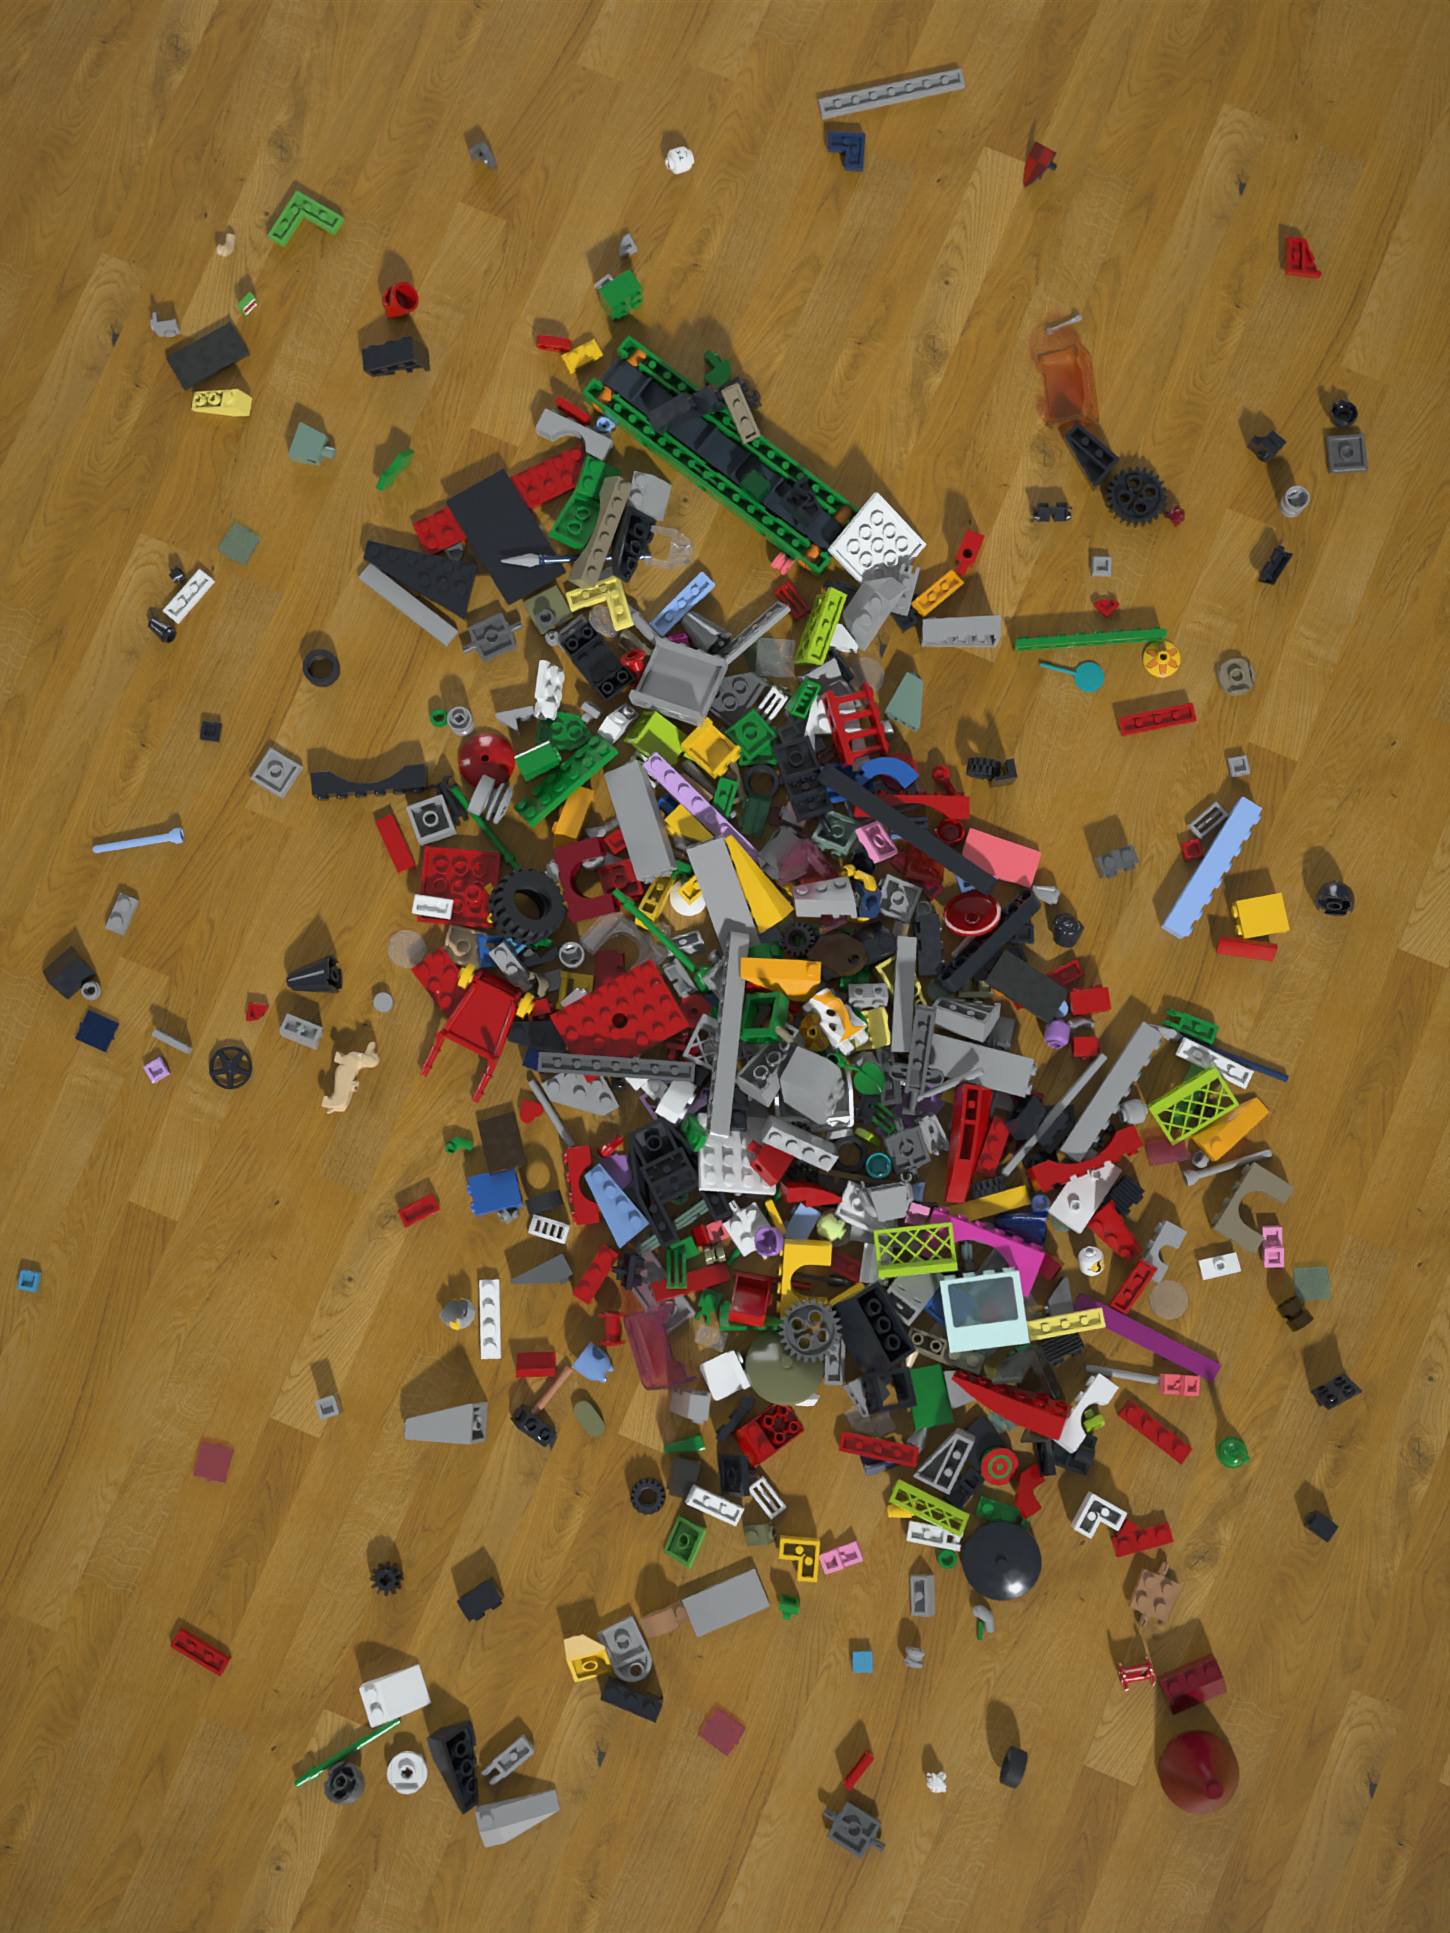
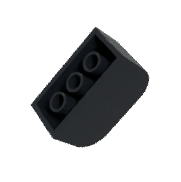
M879 1281L864 1286V1288L833 1305L831 1312L837 1311L834 1317L841 1318L837 1325L843 1326V1328L838 1329V1332L843 1334L841 1338L854 1363L863 1372L877 1371L878 1373L890 1369L916 1351Z

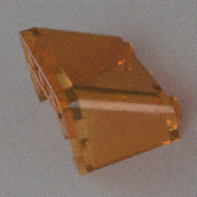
M1076 343L1037 354L1036 368L1044 376L1048 410L1043 415L1044 425L1049 429L1073 427L1076 422L1082 426L1099 423V409L1090 352L1081 343Z

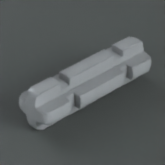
M971 1240L960 1241L962 1242L961 1252L965 1271H973L975 1269L974 1262H972Z

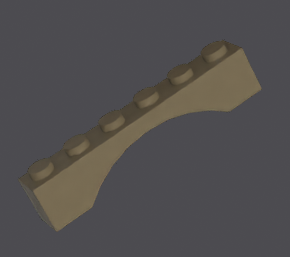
M620 476L605 477L599 493L600 511L596 527L586 548L574 562L568 581L580 588H595L632 488V484Z

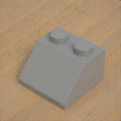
M634 471L631 483L632 488L626 506L631 505L654 520L664 521L672 485L654 475Z

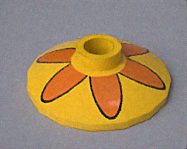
M1156 641L1146 648L1143 654V664L1150 674L1156 677H1167L1177 671L1180 665V654L1172 643ZM1160 655H1165L1166 660H1162L1160 658Z
M817 1013L806 1016L801 1021L799 1031L806 1043L805 1047L812 1051H822L831 1044L826 1034L819 1027L821 1020ZM813 1029H815L816 1034L814 1036L812 1035Z

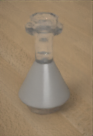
M613 815V820L604 826L584 828L585 833L581 835L582 838L586 840L594 837H604L608 831L616 826L621 829L617 815Z

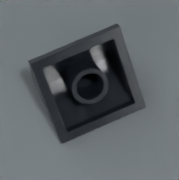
M72 946L42 971L48 983L67 1000L78 992L86 982L97 975Z

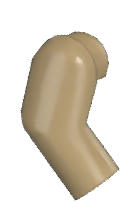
M226 234L225 245L217 246V254L223 255V257L230 255L234 251L236 236Z

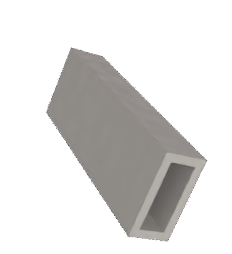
M635 760L604 773L636 878L638 881L647 884L654 882L656 877L671 875L672 871L678 869L648 772L642 767L644 762Z
M718 835L685 847L723 953L725 954L726 937L729 931L749 934V948L761 944L723 836Z
M933 1033L928 1067L940 1069L944 1073V1077L952 1079L982 1067L985 1074L971 1079L967 1083L1026 1098V1095L1031 1093L1033 1083H1030L1032 1075L1035 1076L1038 1065L1031 1058Z

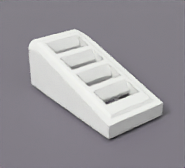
M534 1214L528 1233L565 1244L571 1225ZM541 1220V1224L537 1232L535 1231V1227L537 1221ZM545 1222H547L548 1227L546 1233L544 1234L542 1233ZM552 1224L556 1225L553 1236L549 1235ZM559 1227H563L561 1236L558 1238Z

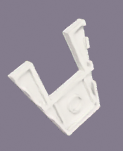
M816 696L810 708L804 736H809L814 752L815 735H832L821 696ZM853 701L841 703L838 706L839 712L842 715L856 712ZM858 719L847 721L843 724L845 732L850 733L861 730ZM863 737L852 740L853 751L866 748ZM869 756L856 758L855 763L852 765V772H862L859 767L870 761Z

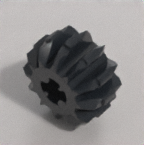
M390 1561L385 1563V1567L382 1563H379L378 1569L374 1568L372 1570L375 1576H371L370 1581H376V1583L371 1587L372 1589L379 1588L377 1594L384 1590V1596H388L389 1591L394 1595L396 1594V1588L401 1589L402 1585L399 1582H402L404 1577L398 1575L403 1570L399 1569L396 1571V1563L392 1567H390ZM386 1574L389 1575V1577H391V1580L388 1583L385 1582L386 1579L383 1580V1577Z

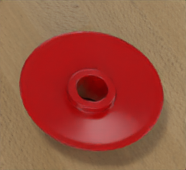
M689 995L682 999L678 1005L689 1024L687 1028L695 1029L703 1014L709 1016L711 1010L709 1002L699 995ZM692 1009L698 1010L696 1016L691 1015Z

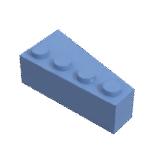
M600 1163L584 1176L619 1249L650 1224Z

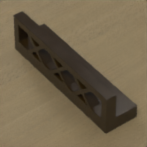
M821 1168L818 1169L817 1174L820 1185L838 1192H844L848 1180L859 1185L860 1181H863L866 1188L896 1183L894 1181L829 1170L828 1172Z

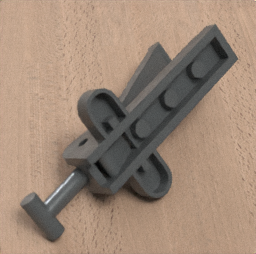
M918 1004L915 1011L908 1064L894 1063L889 1071L893 1079L906 1081L905 1093L911 1091L909 1107L903 1106L902 1114L921 1117L922 1109L917 1108L918 1093L924 1095L926 1085L939 1086L944 1080V1073L940 1069L928 1067L937 1007Z

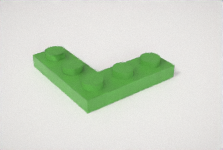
M296 191L267 236L270 240L285 248L303 218L333 235L337 234L345 220L339 214Z

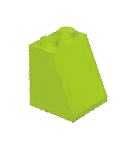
M644 710L623 742L647 758L654 752H657L673 768L678 762L680 753L684 752L681 749V744L688 736L658 712Z

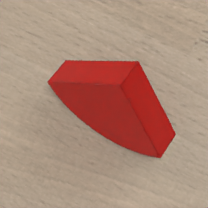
M1105 599L1095 602L1093 607L1107 618L1120 603L1115 600Z
M249 1002L246 1021H256L266 1014L269 1005Z

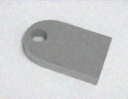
M633 1615L597 1632L601 1644L605 1646L613 1670L619 1678L627 1682H636L643 1679L649 1673L652 1664L651 1652ZM639 1665L642 1668L641 1674H632L631 1667Z

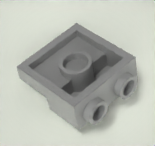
M889 874L884 875V878L880 877L877 886L882 892V897L880 901L881 910L878 914L909 924L923 888Z
M887 983L848 984L846 1002L848 1006H853L859 1010L887 1006Z

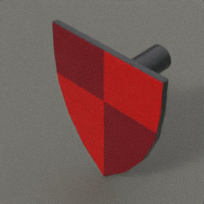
M1035 141L1024 168V187L1041 179L1047 169L1054 171L1057 168V164L1052 162L1057 152Z

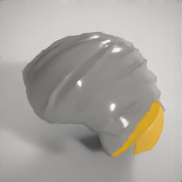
M461 1297L460 1301L456 1299L450 1301L443 1311L439 1313V1316L447 1327L459 1330L468 1327L472 1323L476 1315V1309L469 1299Z

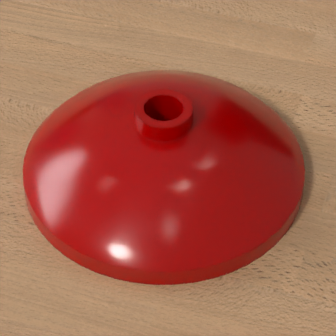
M490 733L479 734L469 739L462 747L458 760L459 769L464 779L476 788L483 775L495 779V789L501 783L505 784L512 776L515 769V754L510 744L504 738ZM484 756L489 757L487 762L482 761Z
M977 891L965 892L953 897L943 910V920L947 928L955 934L967 937L979 936L991 931L1001 918V908L997 900L991 895L986 896Z

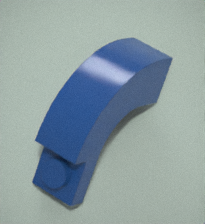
M881 757L861 765L859 768L864 774L858 773L852 780L862 786L873 776L886 774L894 778L905 789L919 775L911 766L899 759Z

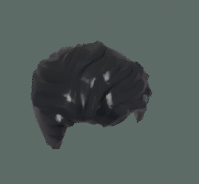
M866 848L855 850L846 864H852L855 866L856 871L860 870L871 876L876 872L878 863H874L868 856Z
M1069 913L1059 914L1052 922L1053 940L1055 943L1065 948L1074 947L1084 930L1083 924Z

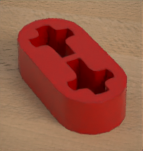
M538 335L535 346L541 350L567 353L571 348V340L563 337Z

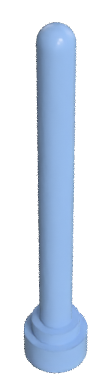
M175 828L168 834L96 845L93 847V852L100 853L166 841L175 842L176 844L184 843V832L182 828Z

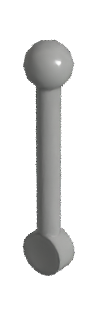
M1078 315L1061 325L1048 328L1046 333L1047 335H1052L1054 331L1074 322H1079L1082 320V317Z

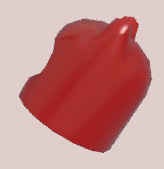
M400 282L389 287L382 296V306L386 311V318L404 316L414 311L419 303L416 289L407 282Z

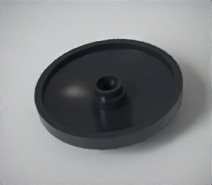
M996 1520L979 1526L970 1534L963 1548L962 1566L966 1579L978 1593L989 1599L1006 1601L1024 1595L1035 1585L1041 1572L1042 1558L1037 1541L1027 1529L1011 1521Z

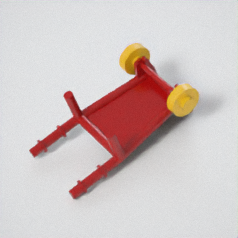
M468 963L466 968L462 967L458 974V978H460L458 986L465 989L469 982L472 984L443 1028L436 1033V1041L434 1045H431V1051L426 1061L422 1063L423 1067L419 1074L427 1077L430 1069H433L432 1065L438 1053L442 1051L440 1048L445 1038L489 1059L488 1067L485 1072H482L483 1077L477 1089L474 1088L475 1093L471 1099L473 1102L478 1103L481 1096L485 1094L484 1090L490 1078H493L492 1074L500 1060L515 1015L524 1018L526 1013H531L535 1003L532 1002L534 995L528 992L525 995L519 986L515 987L513 983L484 969L475 975L476 966Z

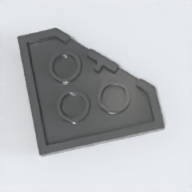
M754 672L724 677L709 712L731 727L750 711L768 682Z

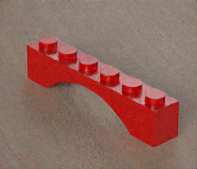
M877 790V794H874L890 806L902 803H919L936 809L949 819H969L970 796H965V792H953V795H946L944 791H934V795H927V791H915L914 795L908 794V791L896 790V794H889V790ZM853 805L854 817H871Z
M1131 1125L1111 1134L1104 1148L1088 1161L1076 1164H1063L1047 1160L1026 1171L1035 1192L1042 1189L1044 1193L1053 1189V1184L1059 1182L1060 1185L1070 1182V1177L1074 1175L1080 1178L1087 1175V1170L1091 1168L1096 1171L1105 1167V1162L1110 1161L1113 1164L1122 1160L1121 1156L1127 1154L1129 1157L1139 1153L1138 1148L1144 1145L1135 1126Z

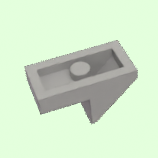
M533 706L495 713L498 722L520 735L517 721L529 722L532 718H535Z

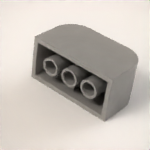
M797 1046L780 1077L785 1110L816 1124L822 1125L827 1122L829 1116L834 1114L838 1099L841 1100L845 1091L843 1089L844 1081H842L841 1070L837 1065Z

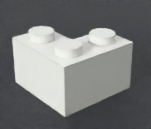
M1088 1491L1070 1526L1091 1539L1100 1522L1119 1531L1127 1513Z

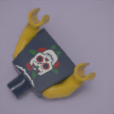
M852 864L843 866V868L847 869V871L841 872L843 877L855 876L851 888L856 902L857 918H851V915H839V918L832 917L834 921L846 919L849 922L862 924L869 921L870 918H876L881 910L882 892L876 885L874 877L860 870L856 871L855 866Z

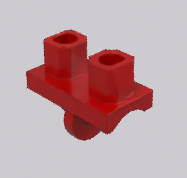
M684 1032L683 1037L676 1036V1042H682V1045L666 1042L665 1048L668 1049V1060L679 1062L680 1052L685 1051L691 1039L689 1038V1032ZM699 1047L690 1048L688 1053L693 1057L701 1055Z

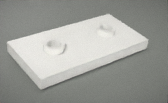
M1089 1148L1088 1152L1090 1154L1085 1161L1092 1159L1098 1153ZM1108 1161L1104 1163L1105 1167L1094 1171L1091 1168L1087 1170V1175L1077 1178L1076 1175L1070 1177L1071 1181L1064 1185L1047 1212L1080 1234L1122 1170Z

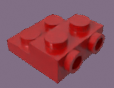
M631 859L596 868L604 895L610 894L618 888L627 898L630 897L635 903L642 901L641 898L644 897L641 882L636 878ZM618 900L620 908L623 907L622 903Z

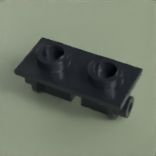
M1045 502L1037 503V506H1032L1036 510V513H1033V520L1037 522H1050V514H1054V522H1067V520H1071V512H1068V509L1073 507L1067 506V502H1057L1056 506H1049V503Z
M1281 545L1275 547L1274 552L1270 556L1271 562L1267 561L1259 572V582L1274 585L1293 556V553L1284 552L1285 548Z
M860 1092L859 1099L861 1100L859 1106H856L854 1109L855 1122L859 1123L862 1120L861 1124L866 1126L872 1122L875 1110L869 1108V1105L877 1106L881 1094L866 1095Z

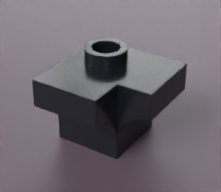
M1272 430L1265 437L1255 435L1247 445V448L1256 454V457L1261 462L1269 464L1287 441Z

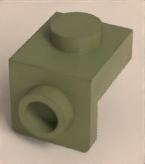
M774 1521L744 1526L747 1547L768 1545L777 1541V1529Z

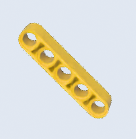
M1022 1185L986 1197L964 1202V1204L959 1203L945 1208L950 1210V1214L955 1216L962 1214L968 1217V1221L1031 1204L1026 1185Z

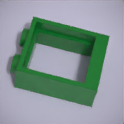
M779 991L747 994L739 1037L746 1044L781 1043L782 1037L775 1032V1028L781 1026L784 1029L790 1000ZM774 1004L769 1028L753 1029L758 1005Z

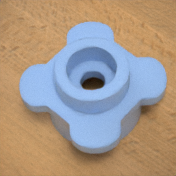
M600 416L593 429L597 433H605L610 436V431L615 427V424L607 417Z

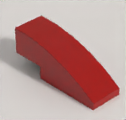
M780 1181L781 1197L787 1203L800 1201L805 1207H813L842 1202V1198L835 1191L825 1186L807 1181Z

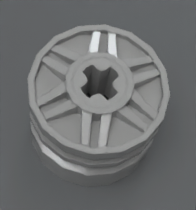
M483 775L467 811L479 816L485 809L487 810L486 820L489 821L492 813L496 815L493 823L498 824L501 818L505 816L511 803L513 787L509 786L506 792L503 793L504 783H501L496 790L494 789L495 779Z

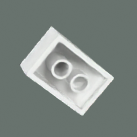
M420 1664L368 1681L359 1688L371 1727L389 1722L431 1703Z

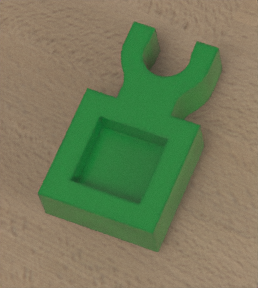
M709 1288L704 1289L698 1303L702 1310L697 1313L695 1320L699 1321L700 1316L704 1314L707 1316L705 1323L709 1325L711 1320L710 1312L716 1313L723 1294Z

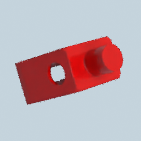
M967 529L955 558V562L958 563L954 571L955 573L965 576L968 567H973L983 543L984 535ZM964 553H969L970 558H965L963 556Z
M752 1140L746 1148L755 1155L750 1162V1166L770 1187L779 1182L795 1157L766 1143L760 1145L755 1140Z

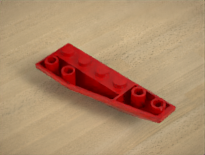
M970 1084L955 1086L944 1200L946 1202L961 1204L965 1202L989 1130L993 1090L986 1087Z
M956 1370L952 1376V1380L965 1392L1001 1417L1021 1427L1059 1441L1072 1408L1065 1401H1056L1049 1398L1045 1393H1036L977 1376L966 1370Z

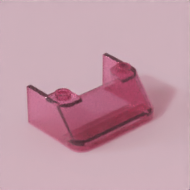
M808 838L801 841L780 863L778 869V884L780 886L792 880H795L798 885L840 877ZM821 914V917H817L819 919L820 935L847 923V915H839V918H834L833 915Z
M675 1303L659 1304L626 1314L623 1317L638 1373L646 1390L673 1389L697 1379L696 1375L687 1376L685 1364L675 1361L664 1326L669 1321V1309L675 1307Z

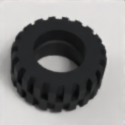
M527 868L513 870L491 891L492 894L488 900L490 903L488 912L492 913L490 919L492 923L495 922V928L498 932L501 931L506 939L511 938L512 942L516 944L522 942V945L537 944L550 936L564 919L563 913L566 906L563 905L565 900L563 895L560 894V887L556 886L553 883L554 880L551 877H546V873L542 871L538 873L533 868H530L528 871ZM514 894H524L536 903L539 910V920L529 919L519 912L515 905Z

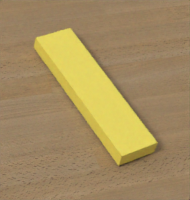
M1102 1307L1026 1321L1029 1341L1106 1327Z

